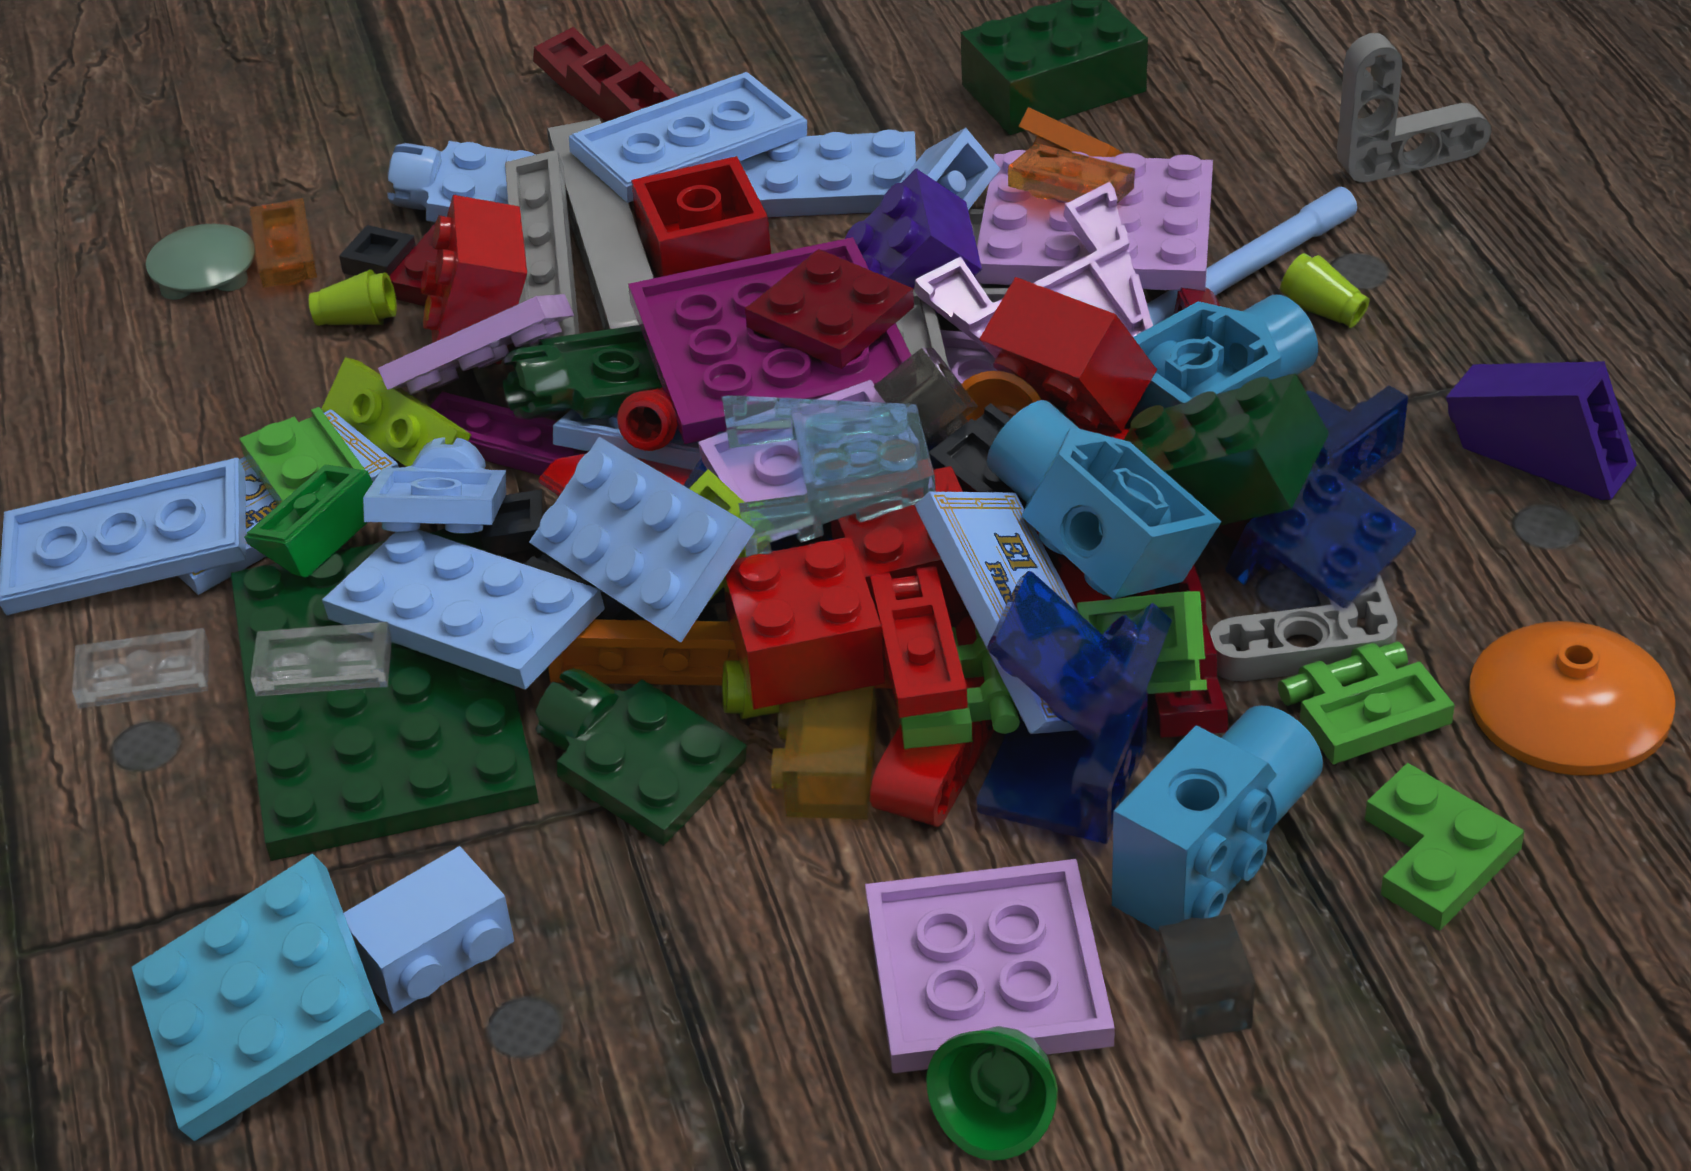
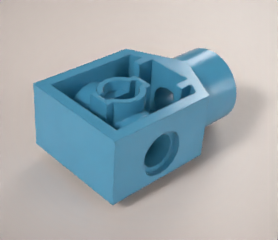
M1276 294L1263 299L1244 311L1197 301L1141 332L1133 338L1156 367L1157 371L1128 421L1132 422L1134 417L1140 412L1155 405L1167 408L1186 403L1203 392L1213 391L1219 394L1241 388L1247 382L1259 377H1268L1271 380L1294 373L1296 375L1302 373L1314 365L1318 356V340L1310 319L1293 300Z
M1046 400L1033 402L1015 414L998 433L988 452V468L1027 503L1022 517L1039 532V538L1042 543L1052 551L1065 555L1085 573L1084 578L1094 590L1112 599L1183 582L1222 522L1131 442L1080 429Z
M1254 706L1249 708L1221 738L1196 725L1114 810L1112 906L1181 945L1185 943L1201 924L1207 926L1213 923L1222 911L1230 891L1241 879L1245 881L1251 880L1261 868L1266 857V842L1271 829L1320 776L1323 768L1322 754L1311 733L1288 713L1270 706Z

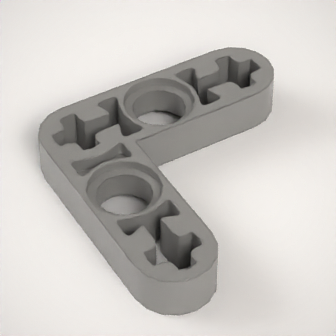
M1369 33L1358 38L1347 50L1344 59L1337 159L1353 180L1358 182L1379 180L1465 159L1482 150L1489 141L1491 125L1478 109L1469 103L1454 104L1397 118L1402 57L1390 41L1379 33ZM1371 66V72L1369 73L1366 68ZM1373 99H1380L1379 107L1372 115L1358 119V113L1363 105ZM1425 133L1424 140L1420 146L1412 151L1403 152L1406 142L1412 136Z
M1327 515L1315 519L1306 530L1305 562L1321 606L1231 617L1221 620L1213 626L1210 635L1217 653V675L1231 681H1250L1297 675L1301 666L1319 660L1328 665L1351 657V652L1355 648L1370 643H1375L1382 647L1396 642L1397 617L1364 532L1358 523L1340 515ZM1333 545H1335L1338 551H1343V558L1335 560L1336 553ZM1341 583H1355L1365 588L1366 591L1360 594H1345L1339 592L1334 587ZM1365 618V627L1368 635H1366L1362 628L1357 627V619ZM1293 635H1308L1318 640L1319 643L1312 647H1297L1287 642L1286 639ZM1268 642H1273L1272 648H1268ZM1236 647H1240L1241 651H1237Z

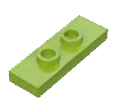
M347 357L344 358L322 406L323 411L333 410L378 448L406 467L413 464L424 445L433 439L445 437V444L453 445L456 438L468 441L471 436L469 432L402 388L387 390L379 373L362 362Z

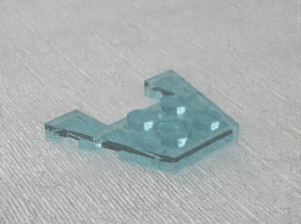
M733 395L722 397L729 448L795 440L806 493L804 495L739 503L740 519L755 529V532L745 546L746 558L754 554L771 553L770 542L797 533V538L802 543L824 535L823 524L856 513V518L863 522L916 504L928 492H936L935 475L916 404Z

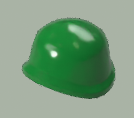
M996 1026L955 1035L938 1047L928 1066L927 1093L933 1113L946 1135L966 1153L985 1160L1009 1159L1031 1149L1047 1131L1058 1101L1056 1078L1051 1070L1046 1053L1035 1039L1020 1030Z

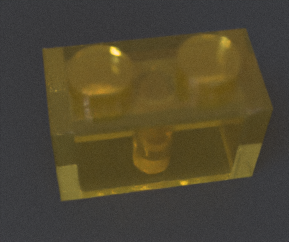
M876 685L779 705V738L786 740L785 749L774 748L771 780L773 789L784 790L786 817L868 820L878 725Z

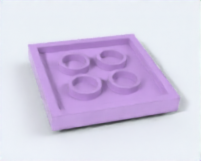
M1076 859L865 884L866 903L892 1073L928 1069L933 1054L947 1039L961 1033L996 1026L1020 1030L1035 1039L1046 1055L1114 1046L1115 1027Z

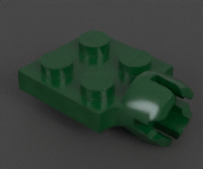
M639 325L539 339L538 346L515 349L504 358V365L512 364L516 370L509 372L508 377L503 380L507 404L510 411L514 412L516 418L524 420L558 415L567 408L579 413L582 419H608L618 414L621 404L631 394L663 388Z
M569 669L561 673L559 679L575 688V690L570 691L561 684L552 682L540 699L535 711L539 721L535 728L537 734L565 752L557 760V777L662 846L746 762L747 745L643 679L634 687L626 691L611 689L583 670Z

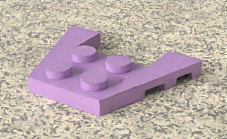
M1108 182L1065 204L1063 216L1090 255L1034 282V284L1116 314L1134 337L1152 327L1153 324L1139 274H1135L1129 253L1130 242L1125 225L1121 224L1118 214L1116 192L1112 184ZM961 257L915 279L914 291L922 301L987 350L979 338L1001 300L995 303L991 302Z

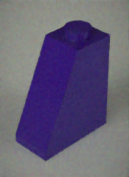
M1605 361L1473 364L1446 396L1449 417L1456 426L1464 449L1599 500H1612L1637 466Z

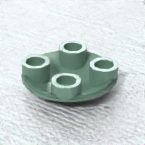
M214 223L194 225L175 231L156 243L147 256L146 270L149 277L159 285L161 295L171 300L182 299L191 292H202L216 288L222 291H235L243 287L248 281L246 270L254 260L255 245L252 238L245 231L234 226Z

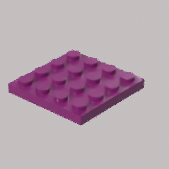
M853 237L628 284L631 306L662 387L673 403L677 416V426L684 444L705 440L868 380L873 382L885 401L921 393V373L896 323L843 369L746 327L745 308L818 249L869 270Z

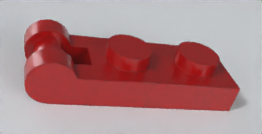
M936 566L915 568V575L892 579L889 572L869 575L870 594L882 626L883 649L899 718L968 708L967 687Z

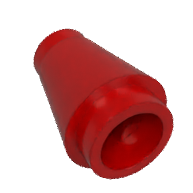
M663 388L631 394L623 401L619 408L617 416L618 428L623 438L633 447L644 451H654L663 448L673 439L677 430V416L673 403Z

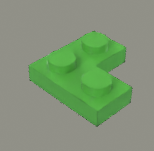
M1409 763L1404 765L1366 803V821L1411 847L1383 876L1381 895L1439 931L1522 848L1525 830Z

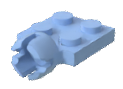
M449 141L443 151L423 145L398 144L390 159L387 175L388 181L393 183L395 193H388V199L390 203L399 207L426 210V221L436 222L439 215L447 216L453 195L508 204L505 162L536 154L524 150L510 151L485 147L474 142L460 143Z
M445 437L433 439L424 445L411 466L383 468L363 497L364 522H382V529L393 532L417 530L420 528V523L445 524V530L453 533L483 530V525H492L506 496V470L485 469V459L478 449L465 439L456 438L453 445L445 444Z

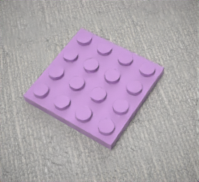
M1014 150L1006 154L994 155V161L1000 167V170L992 181L989 182L977 243L982 270L975 276L979 284L1011 285L1015 277L1034 283L1090 255L1063 216L1065 204L1110 182L1116 192L1118 214L1121 224L1125 225L1130 242L1129 253L1135 274H1139L1142 288L1151 290H1180L1182 287L1205 291L1213 160H1200L1192 155H1177L1170 159L1144 158L1135 153H1124L1116 157H1091L1082 152H1067L1060 156L1034 155L1032 152L1025 150Z

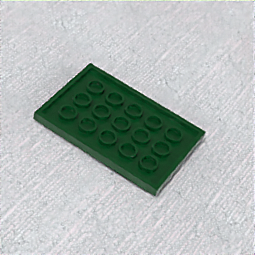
M445 528L430 532L431 534L482 550L479 532L453 533L445 530ZM386 540L375 544L336 551L306 578L292 574L277 563L231 572L264 838L270 861L539 803L513 685L328 619L322 599Z

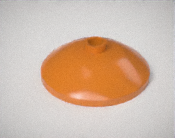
M1555 621L1516 629L1499 637L1483 650L1477 658L1470 676L1469 704L1474 719L1483 733L1497 747L1510 756L1546 771L1567 775L1589 776L1625 770L1639 764L1654 754L1662 746L1672 727L1675 713V695L1666 672L1640 646L1618 633L1599 626L1579 622Z

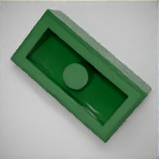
M325 464L249 530L244 538L248 545L296 576L306 578L368 523L364 522L363 497L373 481L366 470Z

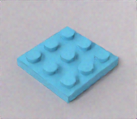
M313 853L132 966L178 1129L193 1141L203 1137L384 1023L327 867Z

